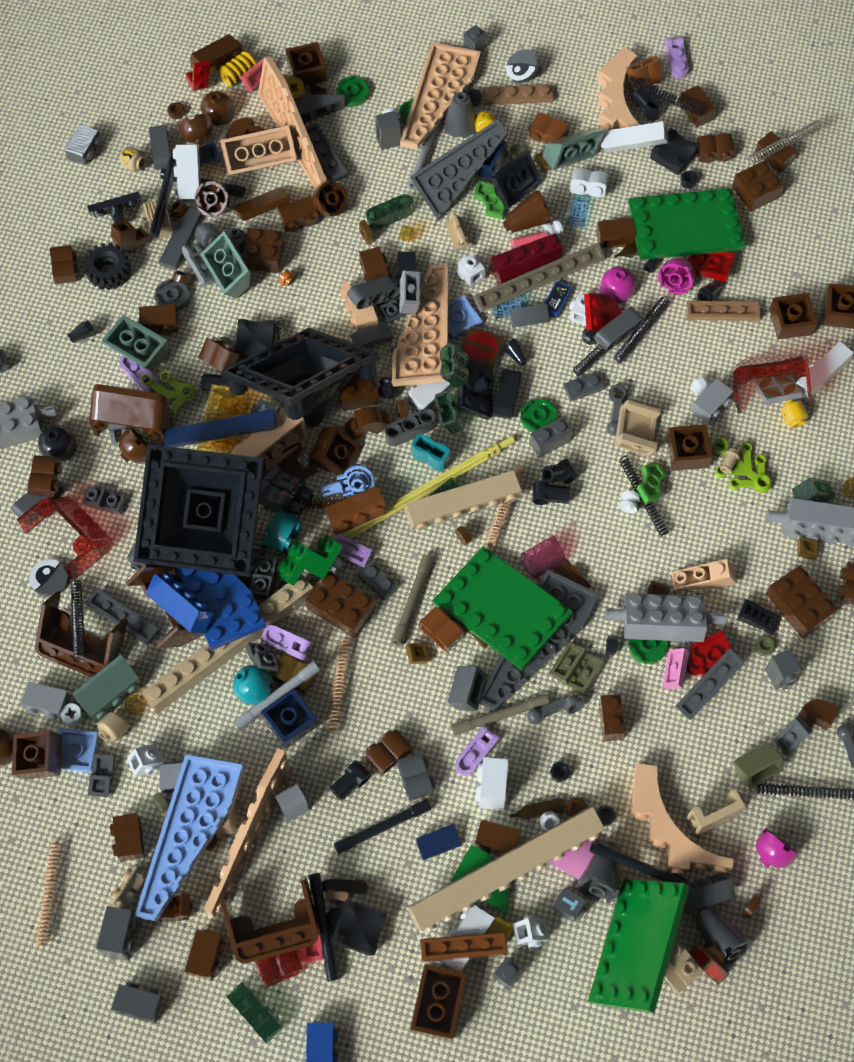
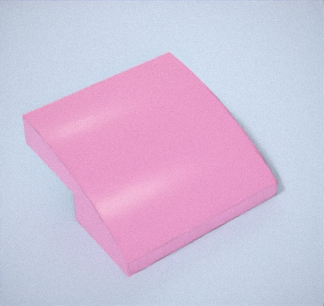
M587 839L582 842L583 846L577 850L572 851L569 849L564 852L565 856L556 861L551 859L547 862L580 879L594 855L590 852V846L594 840L589 841Z

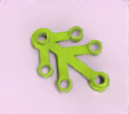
M162 371L159 378L161 382L168 383L176 389L174 391H168L155 382L149 374H144L141 377V382L144 386H149L158 394L165 396L168 402L170 399L177 398L174 405L170 407V410L175 411V414L172 416L173 419L177 416V412L183 403L193 400L196 396V389L192 384L179 383L167 371ZM164 374L169 376L167 380L162 379ZM146 377L150 378L148 383H145L143 380ZM185 389L190 390V393L188 395H185L183 393Z
M717 438L713 443L712 449L716 454H722L726 457L725 452L729 450V444L726 439ZM748 442L743 443L740 448V452L743 454V462L740 459L736 460L734 464L736 467H733L730 474H720L718 472L720 466L715 470V475L718 478H724L726 475H742L751 479L739 480L738 478H732L729 482V488L733 491L742 487L754 488L759 493H766L772 486L770 478L765 475L766 457L759 454L755 457L754 464L757 466V474L752 470V445ZM743 447H748L749 450L746 451L743 449ZM757 459H761L763 463H759ZM736 482L738 486H734L732 483Z

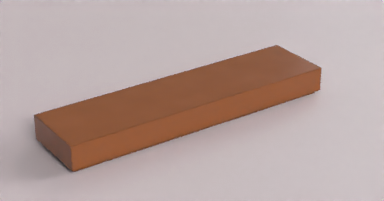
M506 932L420 939L422 962L508 955Z

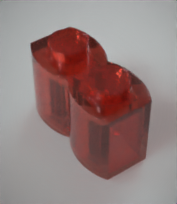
M296 950L254 961L264 989L304 972Z

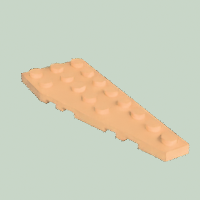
M432 42L402 134L400 146L413 149L419 148L447 113L454 94L460 91L464 92L472 83L481 51Z
M271 56L264 57L258 95L278 128L289 125L296 158L316 189L317 186L326 182L327 178L321 168L285 76L280 72L277 63L274 62Z
M448 264L430 266L423 288L420 291L417 314H409L404 332L399 337L398 346L393 351V387L448 382Z
M279 748L275 752L257 787L256 802L250 803L247 813L248 820H244L231 846L228 853L230 855L229 864L223 865L220 871L221 882H217L214 885L205 905V912L213 917L216 912L219 913L221 911V902L225 894L231 892L234 886L233 879L235 875H239L244 866V863H242L243 859L251 853L254 846L252 842L255 836L259 837L263 829L261 824L265 818L268 819L273 807L271 805L274 799L276 800V794L279 795L282 792L281 786L283 782H287L291 775L286 752Z

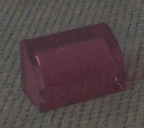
M554 535L521 553V563L533 580L545 574L547 569L552 570L566 562L564 551Z

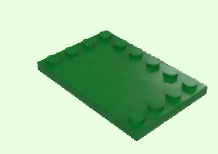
M731 188L628 198L627 204L630 218H633L639 260L745 249L746 245Z
M483 546L432 600L436 607L444 609L452 619L521 671L528 666L573 615L572 610Z
M623 879L587 1002L593 1005L655 1014L690 886L685 883Z

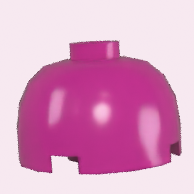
M673 258L663 265L658 279L662 287L665 286L667 289H670L668 290L669 293L680 295L685 294L691 289L696 273L693 265L688 260Z
M613 267L602 276L600 292L601 294L611 295L617 304L625 303L634 295L636 287L635 277L625 267Z
M764 828L757 838L756 851L761 856L759 861L768 868L771 865L776 868H785L793 863L799 855L784 841L774 836L767 828Z

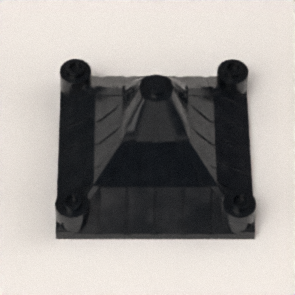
M308 327L221 372L223 378L228 381L230 393L240 396L245 394L248 387L281 402L285 407L288 418L292 420L304 418L305 426L313 428L323 421L334 401V397L352 379V375L359 372L360 377L365 380L375 379L379 374L376 361L380 360V357L376 351Z
M147 444L133 562L250 577L255 568L252 556L262 476L267 470L265 458Z

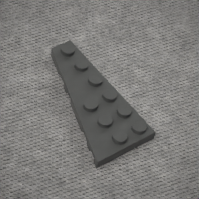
M499 119L410 176L438 221L508 136Z

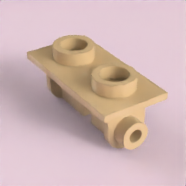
M452 213L449 221H445V225L455 250L471 247L472 243L462 218L456 213Z
M137 866L127 868L121 877L123 882L119 887L116 886L110 895V898H112L110 904L117 902L118 905L116 907L128 908L135 894L129 891L130 888L138 891L146 879L144 877L146 873L140 869L136 872Z

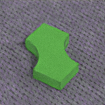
M478 180L473 198L480 200L486 208L485 216L502 220L506 209L501 199L496 195L494 185Z
M658 462L644 465L641 468L644 480L636 489L644 503L647 504L660 500L663 497L660 484L667 476Z

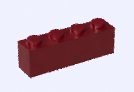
M556 233L491 257L490 270L498 285L561 259L563 246Z

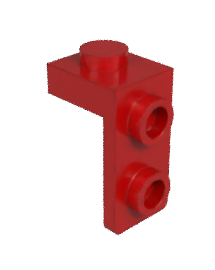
M209 60L193 63V71L186 72V79L192 90L197 91L209 88Z

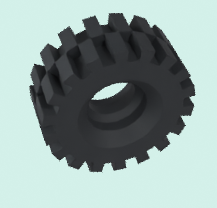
M101 243V247L96 245L94 250L90 249L88 251L89 255H85L83 264L90 283L92 282L93 286L97 287L98 285L99 289L103 290L104 287H106V290H110V287L116 289L118 284L124 285L123 280L127 281L129 279L128 275H131L128 255L117 244L113 246L112 243H108V246H105V243ZM106 264L115 265L114 268L109 271L101 270V268Z

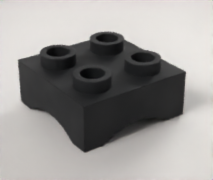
M670 128L667 132L668 143L654 146L651 150L650 159L674 174L679 175L697 155L699 144L683 138L676 130Z
M238 318L235 351L239 353L238 358H249L274 345L276 329L274 320L259 322Z
M345 900L331 942L367 956H375L379 935L386 921L387 914L365 907L352 900Z

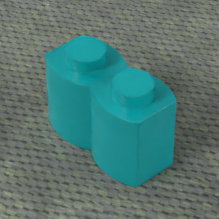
M417 434L411 443V454L416 460L428 463L435 470H445L450 462V449L447 446L434 442L424 434Z

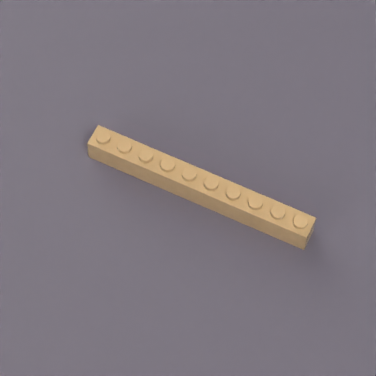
M302 574L295 586L289 583L258 605L266 626L277 625L305 604V599L311 593L313 587ZM264 629L212 651L207 643L142 692L145 700L156 714L160 713L244 650L248 642L253 643L261 637Z
M586 808L413 903L407 909L418 931L425 930L427 933L437 927V922L441 920L447 922L456 917L455 912L461 909L463 912L474 907L473 902L479 899L481 902L493 896L491 892L497 889L499 891L507 889L511 886V881L525 879L529 876V871L543 869L547 866V861L561 859L565 856V851L569 849L572 851L577 850L583 846V841L587 839L589 841L595 840L601 836L599 832L605 829L594 808Z

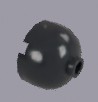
M49 426L43 430L38 438V448L42 456L57 457L61 463L65 459H71L75 454L77 448L75 437L64 426Z

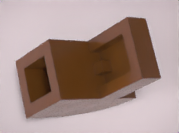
M240 118L231 124L226 132V139L265 131L266 129L255 126L252 118Z
M127 220L111 225L112 240L120 248L124 249L126 253H136L137 246L151 242L150 235L141 227L136 229Z
M377 406L364 407L355 411V416L345 423L348 435L353 440H356L368 431L378 434L387 425L391 424L386 409Z
M812 700L803 706L798 716L800 715L810 728L815 724L827 731L839 707L825 700Z
M181 894L173 897L158 920H189L192 910L191 895Z

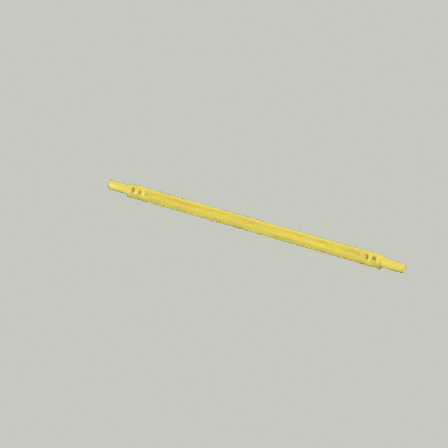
M510 436L498 444H492L387 505V514L340 534L353 539L403 510L406 503L427 496L498 455L502 449L515 443L514 438Z

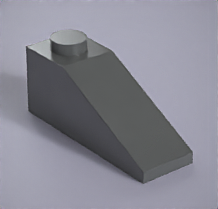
M304 94L294 99L303 124L345 108L343 95Z

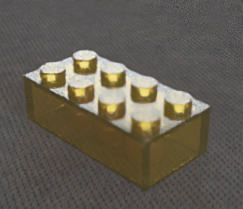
M212 384L203 422L248 414L251 401L249 389L245 394L236 396L230 393L229 387ZM243 435L198 443L196 450L232 454L235 446L241 444Z

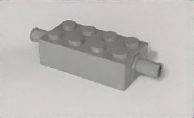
M31 395L1 403L0 449L38 439L39 435L43 432L40 424L41 420L57 416L54 404L37 409Z
M791 498L785 512L769 509L767 511L766 522L782 523V535H787L790 538L804 537L821 540L829 544L842 543L846 546L854 547V507Z
M625 593L623 609L605 608V620L623 621L624 639L704 642L707 624L724 625L725 613L707 612L705 610V600L702 596Z

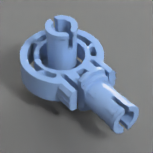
M354 464L348 467L343 474L337 475V482L321 486V491L324 498L339 492L343 493V497L354 496L364 491L366 488L363 486L366 484V487H368L369 482H371V486L368 489L373 488L375 476L368 466Z

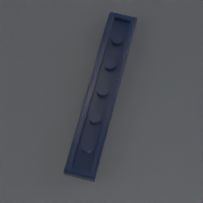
M271 409L165 429V446L181 447L276 429L275 411Z

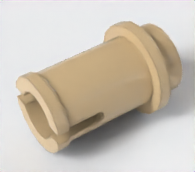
M732 448L726 451V457L720 466V470L730 474L736 460L740 458V453Z

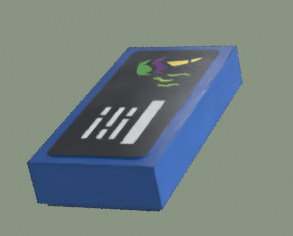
M555 281L544 304H548L549 315L558 318L572 291L571 286Z

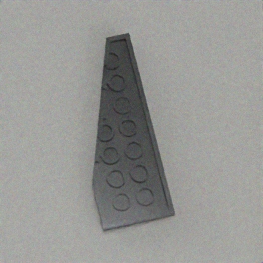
M547 569L539 587L572 610L573 615L523 671L501 656L483 689L480 705L492 711L499 709L584 628L599 599V593Z

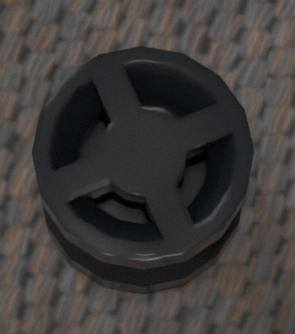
M382 377L380 380L381 386L377 389L378 395L386 399L394 398V389L397 386L393 387L391 377Z

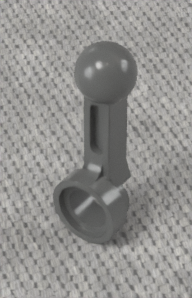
M620 384L613 385L608 392V397L613 402L611 422L607 425V432L611 435H616L621 403L627 397L626 388ZM613 390H622L623 396L620 398L615 397Z
M577 695L570 696L567 699L562 697L539 709L533 708L529 710L527 719L531 724H539L543 718L561 710H565L567 714H573L583 708L584 702Z
M843 724L838 727L837 736L843 740L851 767L853 768L854 745L851 739L853 729L849 725Z

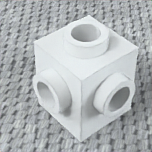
M474 254L464 256L458 261L457 273L469 286L485 278L483 262L480 258L477 259Z
M578 293L576 300L573 299L570 305V320L586 325L584 295Z
M142 745L135 748L127 759L134 776L154 775L158 772L159 765H162L164 762L157 745Z
M532 915L524 917L522 921L513 923L517 945H528L529 948H537L541 946L542 942L549 940L545 919H536V916Z

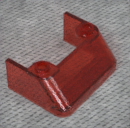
M800 353L738 362L733 372L734 399L737 412L742 413L740 384H746L751 379L791 374L795 377H806L809 405H813L808 356Z
M62 496L42 499L16 520L25 534L56 512L66 520L80 535L73 542V550L78 556L63 568L69 580L71 581L73 578L74 581L112 549L111 538L71 497Z

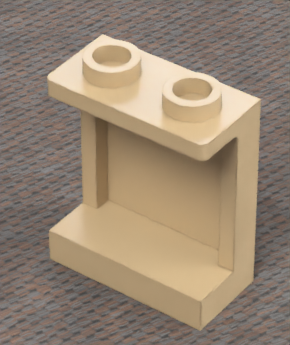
M627 400L620 407L615 447L648 457L657 450V443L654 442L656 420L661 414V410L651 405L640 404L635 400Z
M736 789L731 790L725 799L728 806L706 817L699 806L691 809L685 820L695 838L739 817L746 807L743 795L740 792L738 793Z
M675 938L664 979L678 995L703 970Z

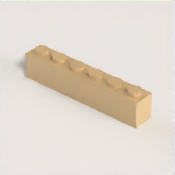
M513 470L406 503L404 511L411 530H423L430 524L435 523L439 525L446 522V519L452 517L458 519L468 512L474 514L487 506L494 508L503 501L513 502L518 499L522 490Z

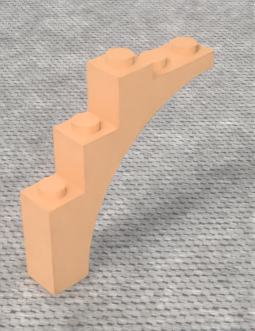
M623 47L599 70L598 83L604 88L600 91L598 103L603 108H606L600 114L599 125L605 130L640 125L630 113L624 98L623 85L628 77L626 68L635 64L637 60V55L626 47Z
M637 763L634 770L630 816L640 821L650 819L649 844H653V847L656 848L668 846L666 871L683 876L688 873L690 866H692L694 870L698 871L712 869L715 873L729 872L733 868V859L718 856L702 849L689 840L676 827L668 815L660 796L657 766Z

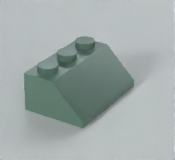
M586 130L568 137L565 136L556 141H550L546 144L542 156L552 170L594 157L604 131Z
M223 231L200 255L223 294L238 298L249 287L251 271L228 233Z
M125 315L120 317L101 341L102 344L145 369L160 365L170 352L168 341Z
M119 655L72 694L95 723L98 720H102L111 709L119 707L127 696L135 694L140 689L142 683L122 655Z

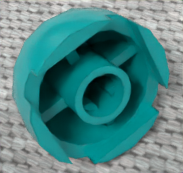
M256 665L244 666L236 673L233 679L232 687L234 694L248 706H250L249 704L257 705L269 695L271 691L269 686L270 682L273 683V677L266 669L258 668Z

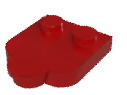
M727 251L690 255L688 261L693 265L696 275L727 282L736 259V253Z
M584 294L586 331H599L622 313L621 308L615 304L611 295Z
M722 630L704 638V642L692 644L686 667L690 674L703 676L729 648L733 650Z

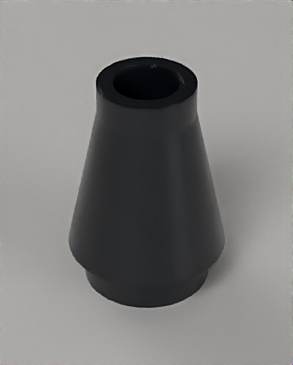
M714 280L703 286L698 291V299L700 301H713L718 291L722 288V283L719 280Z
M87 320L85 322L82 321L67 335L71 342L75 343L92 337V334L96 331L90 321Z
M516 338L504 345L505 352L519 367L528 362L522 345Z

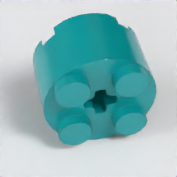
M279 509L278 513L276 512L266 529L268 536H263L262 544L281 554L285 553L288 555L293 537L297 539L301 532L302 522H300V519Z

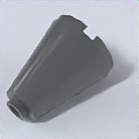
M460 91L455 93L444 119V128L452 137L462 136V138H467L476 131V114L469 94Z
M612 841L602 843L620 852V848L616 843ZM594 854L578 880L577 887H580V893L594 901H599L602 898L607 899L606 903L615 902L619 895L620 863Z
M704 907L697 911L695 920L707 948L715 946L725 956L724 967L736 961L735 957L739 954L743 956L752 945L750 939L713 907Z

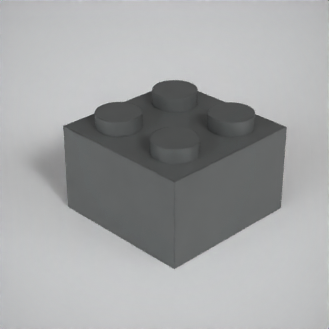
M106 906L96 950L103 956L129 960V956L133 955L135 950L134 935L139 932L140 921H138L139 918L135 916L132 910Z

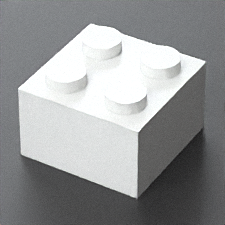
M483 757V764L479 763L477 781L481 782V784L477 783L475 800L479 802V808L504 810L508 759Z

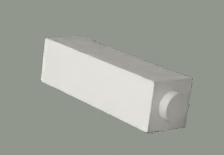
M662 121L604 131L600 145L607 153L665 144L668 143L667 125Z
M842 342L835 345L796 382L802 391V398L808 402L850 362L854 352Z

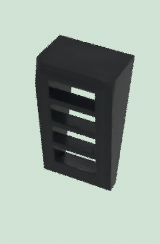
M745 599L737 620L774 635L781 616ZM747 609L751 610L750 615L746 614ZM755 612L758 613L757 619L753 618ZM762 615L766 616L764 623L760 622ZM769 618L773 619L771 627L767 625Z

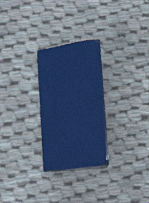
M454 824L415 839L423 861L461 847Z

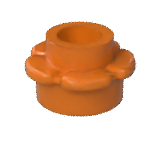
M287 269L280 275L278 280L282 286H288L293 282L294 272H290Z

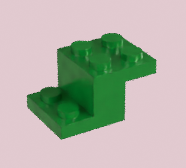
M326 534L324 538L319 540L316 551L296 541L289 548V555L286 560L281 562L278 568V575L293 586H295L304 569L324 580L343 545Z

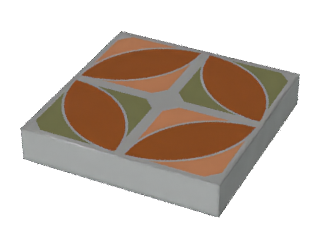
M789 372L753 380V385L766 405L802 398V391Z

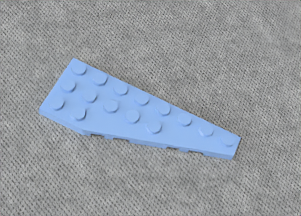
M185 755L137 906L136 917L158 921L233 808L245 769L242 764Z

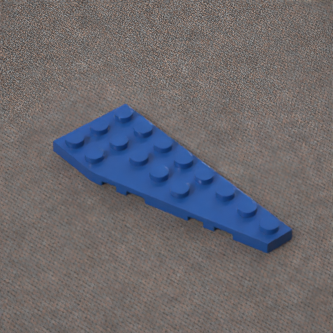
M176 567L183 584L186 586L185 589L196 594V598L206 603L208 608L214 612L204 634L211 651L267 627L252 592L235 575Z

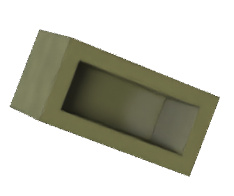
M768 742L733 761L736 775L749 789L784 771L782 756Z

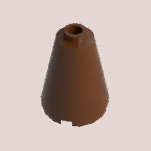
M539 190L531 193L504 217L505 221L502 223L507 232L515 233L553 221L552 213L549 207L547 208L546 201Z

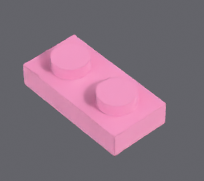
M681 648L668 651L662 687L665 689L683 688L689 655L687 649Z

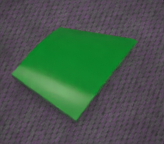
M471 844L451 882L495 858ZM510 887L503 891L497 889L491 892L493 896L484 902L507 915Z

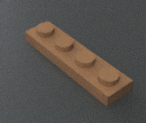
M552 85L485 87L484 90L485 105L553 103Z
M687 301L686 316L687 320L759 321L760 308L759 302Z

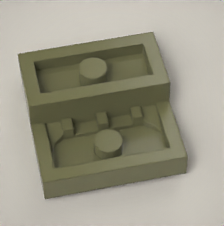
M568 642L550 670L549 675L572 690L586 696L605 666V662L588 654L586 649Z

